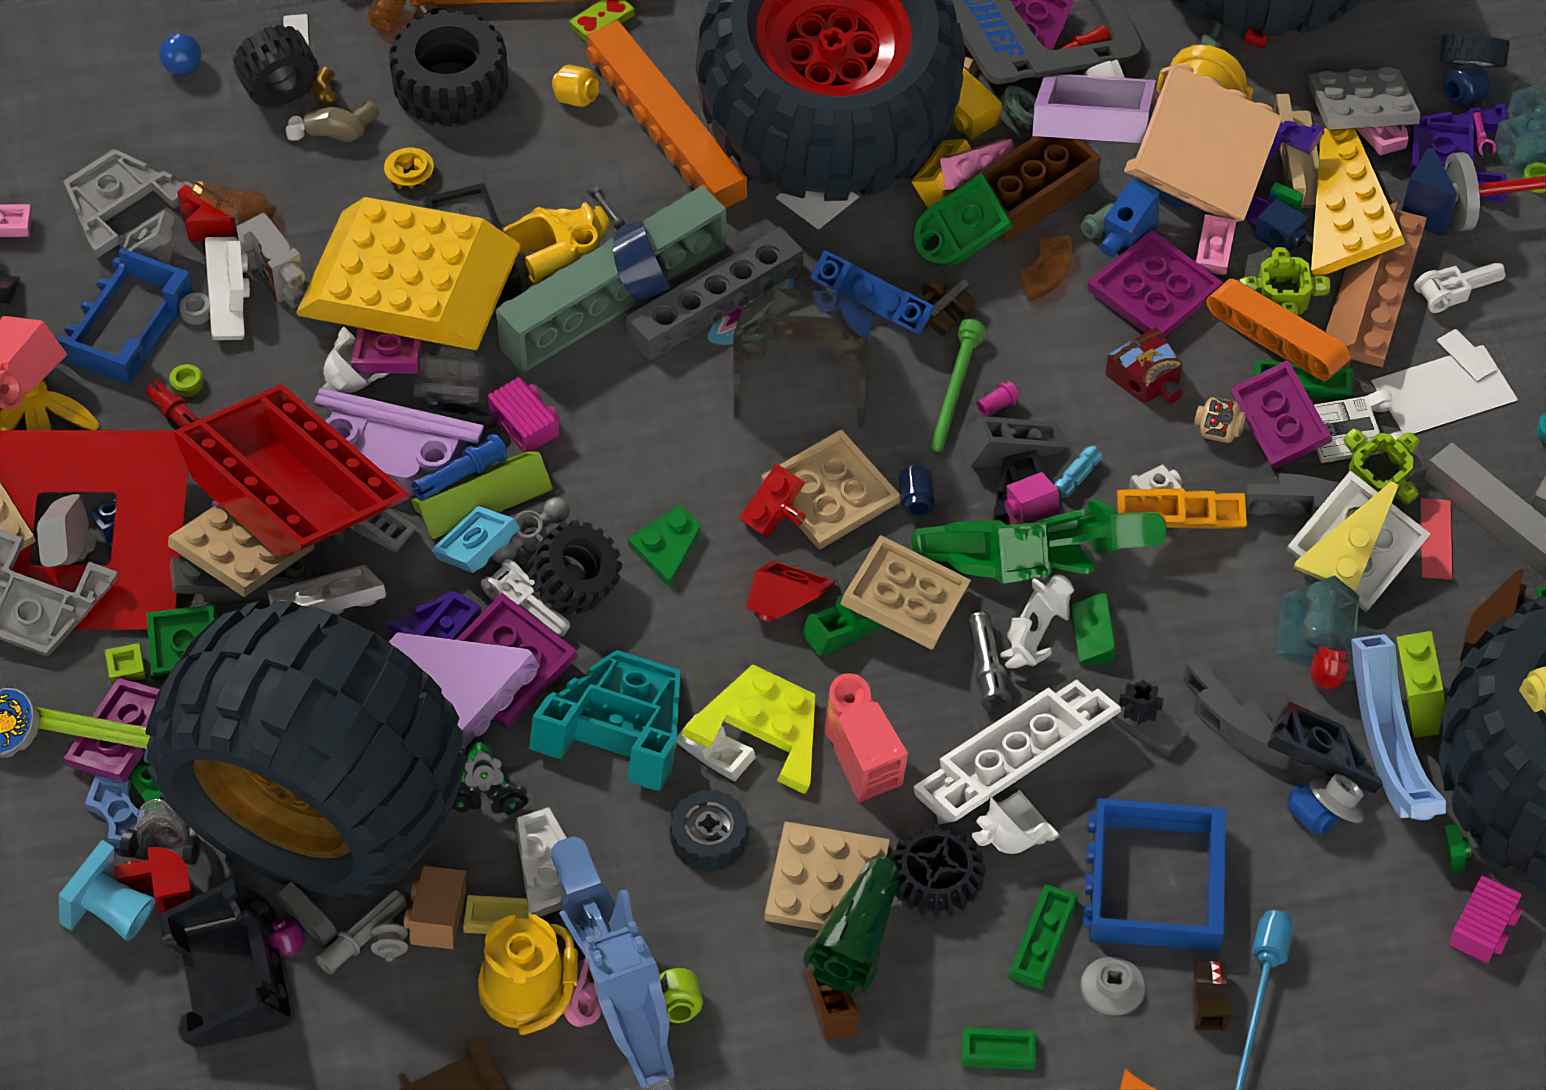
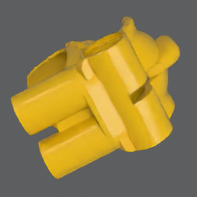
M584 202L581 208L576 210H553L537 207L530 214L522 217L515 223L503 227L502 230L520 244L521 248L518 253L538 251L524 257L526 267L530 273L528 282L531 287L551 277L557 270L564 269L576 262L584 254L591 253L599 248L600 241L604 238L610 227V220L601 206H595L593 210L589 204Z

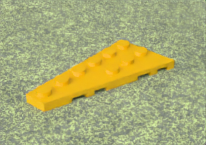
M1324 128L1325 133L1320 139L1311 266L1312 274L1316 276H1324L1405 244L1355 128L1331 130Z

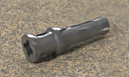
M976 612L970 616L969 622L972 628L979 664L976 681L982 688L981 706L986 710L997 711L1006 708L1012 702L1011 694L1006 690L1005 685L1007 672L999 664L991 615L988 612Z

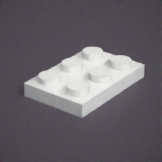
M366 565L267 591L270 604L274 600L290 601L306 607L313 606L336 615L342 613L345 608L356 605L359 607L371 606L376 603V600L386 597L384 584Z

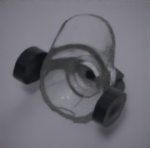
M152 799L140 807L137 813V827L135 829H126L120 842L121 856L133 858L139 847L148 858V847H163L177 853L185 864L195 865L201 854V840L198 834L173 811L167 802L161 799Z

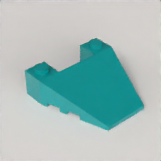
M615 650L588 668L587 675L581 679L573 678L567 682L566 689L558 694L552 692L546 696L533 715L529 749L562 759L573 741L577 740L630 757L627 781L660 792L673 769L677 741L680 670Z

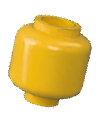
M569 64L563 66L554 75L552 88L559 102L582 108L588 106L598 96L599 81L592 70Z

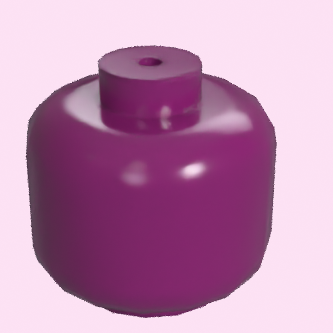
M279 918L272 922L273 932L267 936L270 945L275 948L278 947L283 956L296 954L305 944V936L299 923L292 919L285 920V918Z

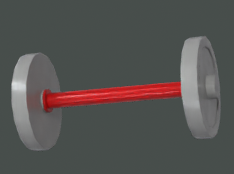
M1465 152L1451 153L1446 158L1444 169L1457 193L1450 223L1459 232L1472 231L1476 227L1479 218L1480 196L1546 189V176L1478 184L1473 161L1468 153Z

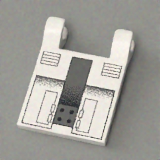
M1382 389L1364 397L1314 405L1333 441L1316 449L1321 463L1353 457L1355 452L1351 453L1343 441L1344 436L1352 429H1357L1367 436V442L1380 433L1372 411L1386 412L1390 409L1389 402L1392 401V395L1388 389ZM1398 431L1391 435L1397 440L1405 433Z

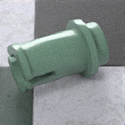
M1112 203L1106 204L1105 207L1095 214H1089L1083 218L1081 229L1088 238H1099L1103 234L1104 219L1113 206Z

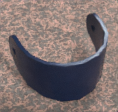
M636 220L622 226L616 232L613 239V254L619 277L627 292L634 299L643 301L671 289L652 250L643 221Z

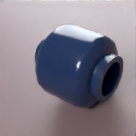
M1468 63L1450 70L1445 76L1443 88L1448 100L1456 106L1465 107L1483 100L1489 92L1490 82L1486 71L1476 63Z

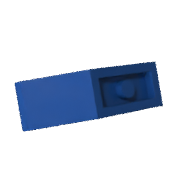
M826 250L821 255L810 279L918 335H921L935 308L934 305L879 279Z

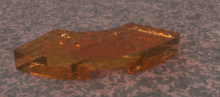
M1069 234L1039 240L1038 259L1030 267L1019 271L1018 278L1028 302L1049 294L1066 278L1072 260V241Z

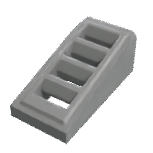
M390 508L353 525V531L395 553L400 550L417 529L416 526ZM375 516L379 520L373 525L370 521ZM385 522L390 524L385 532L380 530ZM397 528L402 530V533L396 539L390 537Z

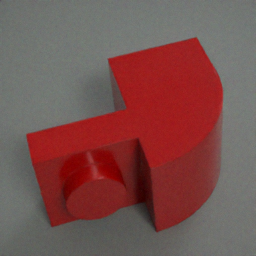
M148 847L149 860H132L123 865L113 867L115 880L141 893L154 891L159 915L194 898L187 866L183 859L170 849Z

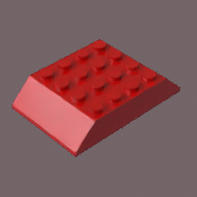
M283 384L174 430V437L193 481L276 556L303 550L409 499V493Z

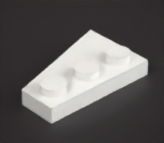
M547 807L518 817L515 825L529 914L538 917L561 910V899L565 895L551 858V851L554 844L566 839V836L552 811Z

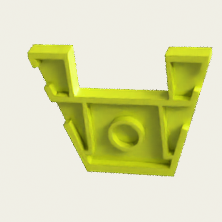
M752 664L686 724L682 736L710 749L723 722L737 727L789 752L777 781L806 794L811 783L815 694Z

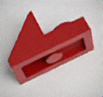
M186 184L177 191L180 211L187 218L185 226L190 242L204 241L206 237H233L237 233L233 211Z

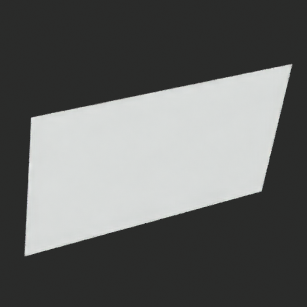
M1484 345L1475 348L1495 368V371L1479 380H1475L1451 355L1371 380L1377 391L1382 389L1390 391L1392 401L1389 402V411L1404 433L1411 432L1415 434L1517 401L1518 399Z

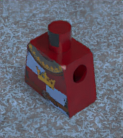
M1157 327L1152 328L1108 354L1105 375L1141 403H1147L1161 395L1168 404H1173L1183 395V390L1177 385L1180 382L1182 363Z

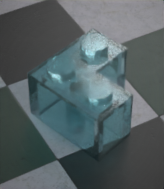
M1541 84L1514 91L1506 115L1507 120L1499 122L1494 142L1496 144V152L1507 169L1546 157V92Z

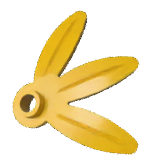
M43 380L30 393L24 392L22 403L16 409H2L0 411V430H14L24 413L27 430H51L46 408L62 419L83 429L97 430L99 428L98 421L83 405L70 397L48 391Z

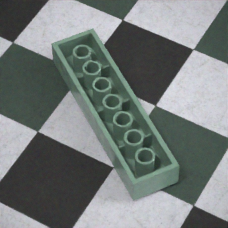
M703 185L692 192L684 194L681 199L659 209L656 214L643 221L652 250L669 284L726 250V208ZM614 238L609 239L604 245L591 253L584 254L579 260L566 268L557 270L551 277L541 283L532 285L526 292L504 302L496 309L500 350L522 374L641 302L634 299L627 292L619 277L613 254Z

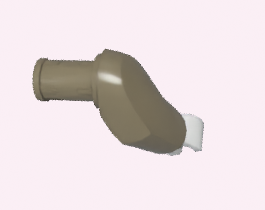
M365 101L353 113L340 108L328 107L305 113L303 120L299 116H292L288 121L289 125L286 127L287 138L293 141L299 140L305 136V130L309 136H330L340 141L351 142L363 137L364 128L374 119L378 118L379 109L373 102Z

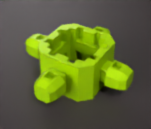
M1276 247L1271 257L1261 263L1258 278L1248 276L1239 280V282L1297 316L1308 309L1311 294L1313 296H1322L1330 291L1329 278L1316 275L1311 277L1309 263L1300 257H1291L1290 252L1285 247ZM1271 279H1275V282H1286V279H1291V284H1297L1299 291L1294 293V290H1283V293H1278V289H1272V285L1269 284Z
M1352 429L1344 436V444L1351 453L1355 452L1349 464V472H1353L1377 492L1390 482L1398 484L1395 497L1403 504L1410 505L1419 495L1418 489L1411 481L1407 482L1413 470V457L1411 454L1417 449L1420 442L1419 439L1411 432L1403 434L1397 440L1391 434L1378 433L1367 442V436L1361 431ZM1378 451L1381 454L1386 452L1388 459L1394 465L1398 464L1400 466L1399 472L1384 483L1380 479L1376 482L1373 479L1374 475L1367 468L1365 470L1362 468L1363 461L1372 453L1375 454Z

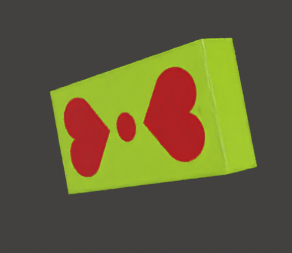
M601 0L569 20V28L587 43L588 33L617 20L622 24L635 15L634 7L625 0Z

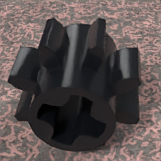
M1144 679L1133 685L1127 683L1125 694H1120L1119 706L1125 707L1123 717L1130 718L1137 722L1138 725L1149 719L1155 721L1157 710H1162L1164 701L1163 698L1157 697L1159 687H1153L1145 682Z

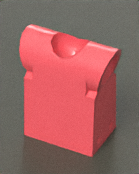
M3 316L0 319L1 409H16L22 403L24 392L30 393L68 355L44 321Z
M841 674L830 685L825 734L833 743L834 752L860 803L903 785L908 752L878 702L873 701L867 682L856 674Z

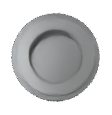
M191 293L180 301V313L185 322L198 325L210 319L209 297L207 295Z

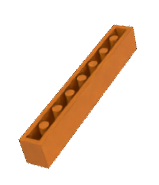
M617 20L588 33L587 48L585 49L590 64L596 65L601 71L604 81L615 88L620 101L623 104L627 103L636 121L639 124L643 123L647 128L652 141L660 144L668 161L672 164L675 163L680 169L684 181L687 184L691 183L695 189L703 185L725 208L746 199L747 177L733 160L727 157L715 138L623 25Z

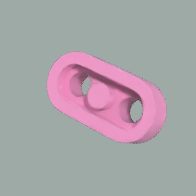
M586 958L578 962L577 986L574 987L572 999L564 1012L566 1019L576 1027L595 1023L602 1011L595 992L594 979Z

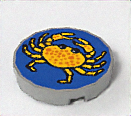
M16 688L0 689V757L2 758L15 756L14 753L20 749L24 751L36 736L40 723L39 711L36 710L33 698Z

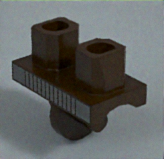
M965 277L946 294L944 291L948 288V285L945 281H940L937 284L934 281L928 280L922 285L921 290L924 297L921 299L935 306L923 330L931 326L944 336L957 323V320L947 311L949 307H952L962 318L975 307L976 301L966 291L971 283Z

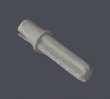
M396 890L390 892L346 932L341 931L338 933V939L324 952L316 956L318 965L326 973L332 974L351 955L357 956L360 953V948L372 938L371 931L374 927L385 923L388 919H393L406 908L405 897Z

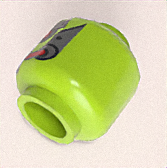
M672 968L660 974V983L669 1020L674 1023H684L691 1020L700 1012L703 1004L701 984L698 976L693 971L685 968Z

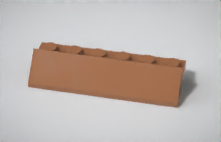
M1398 202L1389 204L1405 244L1345 268L1326 329V333L1340 340L1348 348L1351 358L1344 365L1347 367L1350 366L1352 359L1383 368L1427 219V217L1396 210Z

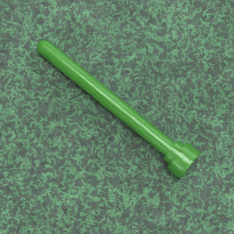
M963 320L959 327L957 335L961 346L931 443V448L934 452H941L944 449L973 348L983 341L986 329L977 320Z

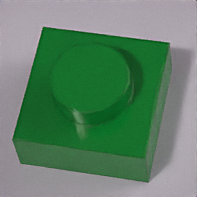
M1460 824L1445 826L1444 844L1451 874L1465 872L1466 858L1472 857L1469 837H1462Z

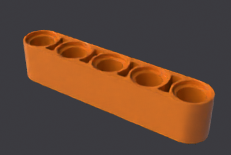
M1227 280L1206 299V306L1214 317L1282 358L1289 360V362L1317 379L1327 381L1350 361V352L1340 340L1238 280Z

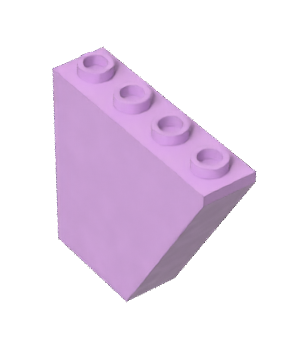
M396 633L389 641L390 644L410 657L423 671L429 674L441 687L443 696L453 704L460 718L457 725L463 730V743L459 751L465 754L466 747L475 737L481 736L488 729L490 721L499 710L506 709L511 704L514 694L522 685H526L533 680L537 669L540 667L533 653L528 649Z

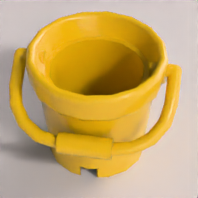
M1193 45L1182 49L1172 59L1170 66L1176 63L1188 65L1194 69L1193 73L1201 77H1212L1220 82L1221 87L1227 90L1233 89L1243 92L1247 95L1246 99L1252 101L1254 89L1251 86H1247L1245 71L1238 60L1225 50L1212 45ZM1161 71L1156 90L1162 91L1167 76L1162 74Z
M516 914L507 915L494 923L486 934L484 961L482 962L477 981L480 1003L492 1019L506 1027L517 1028L520 1035H526L555 1023L565 1012L572 999L573 989L577 986L578 950L575 949L574 939L569 931L557 924L549 925L545 920L528 914V918L517 919ZM556 934L560 935L565 941L566 949H564L563 956L557 945Z

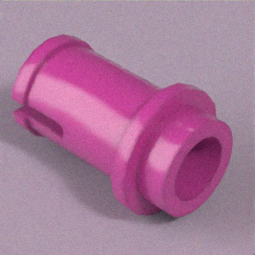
M1001 382L998 385V389L976 401V405L982 416L991 417V415L1008 405L1014 406L1020 395L1013 383Z

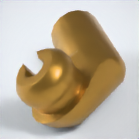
M323 67L316 81L312 84L311 93L319 103L323 102L325 106L330 107L338 97L337 93L332 91L330 86L335 73L332 69Z

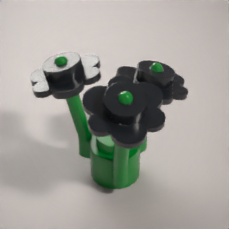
M478 742L467 749L464 773L457 797L451 809L461 813H466L469 809H479L482 804L479 798L480 791L470 787L478 786L480 790L487 791L491 785H499L501 789L500 792H495L491 797L493 801L491 810L493 813L500 814L504 812L510 815L528 804L529 799L526 795V787H517L515 783H506L501 770V760L494 758L493 750L489 745Z

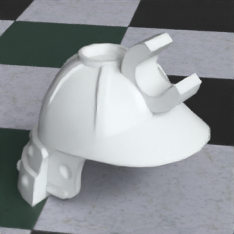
M343 326L338 334L339 338L334 344L335 347L325 361L324 376L327 382L322 388L350 394L362 390L370 382L383 378L389 373H357L352 368L351 361L356 338Z
M1020 790L1002 802H997L990 796L989 811L986 816H981L976 821L983 830L972 833V838L978 845L985 846L992 842L999 852L1002 851L1009 854L1020 853L1035 844H1044L1045 841L1048 840L1050 842L1060 836Z

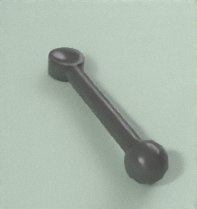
M596 183L590 184L587 188L588 194L596 197L613 220L614 228L619 230L625 225L624 219L618 218L600 194V186Z

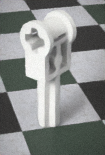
M1493 263L1465 273H1461L1457 266H1452L1440 271L1432 270L1422 274L1415 281L1414 288L1418 293L1423 294L1428 301L1427 307L1432 313H1438L1449 306L1468 301L1472 289L1501 281L1505 278L1506 274L1501 263Z
M505 559L501 563V568L491 577L487 576L481 580V586L491 600L494 601L503 593L556 635L564 636L569 629L570 622L560 613L551 609L550 605L544 604L540 600V592L535 593L531 587L535 583L534 580H529L528 575L514 561Z

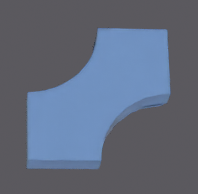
M95 775L85 802L86 810L98 814L107 822L109 826L108 843L114 848L120 849L121 838L126 829H135L141 822L152 816L138 810L130 801L131 784L129 780L122 783ZM151 830L143 836L137 852L144 853Z

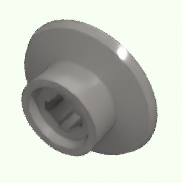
M1334 774L1330 781L1315 779L1310 782L1312 793L1327 809L1347 821L1353 823L1362 822L1363 811L1358 802L1363 797V792L1351 779L1341 774Z
M1104 957L1095 960L1088 965L1081 977L1080 987L1086 1002L1095 1010L1107 1015H1123L1133 1011L1141 1004L1146 993V983L1141 971L1133 963L1120 957ZM1109 978L1114 980L1118 979L1120 980V984H1109L1107 981Z

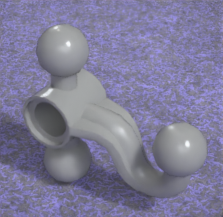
M554 497L545 503L543 513L540 515L531 510L519 513L514 519L520 529L512 536L511 541L507 545L499 548L491 556L493 560L499 564L505 559L513 561L516 558L517 549L520 547L527 551H533L546 537L547 532L545 528L549 524H560L568 518L570 512L568 503L562 498ZM530 527L537 528L532 534H523ZM574 564L566 565L567 570L572 575L585 579L584 572L580 567Z

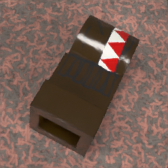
M1195 961L1193 974L1194 990L1192 991L1194 1030L1227 1031L1231 1017L1230 1001H1228L1226 962ZM1203 1017H1218V1018L1215 1019V1020H1206V1019H1204Z

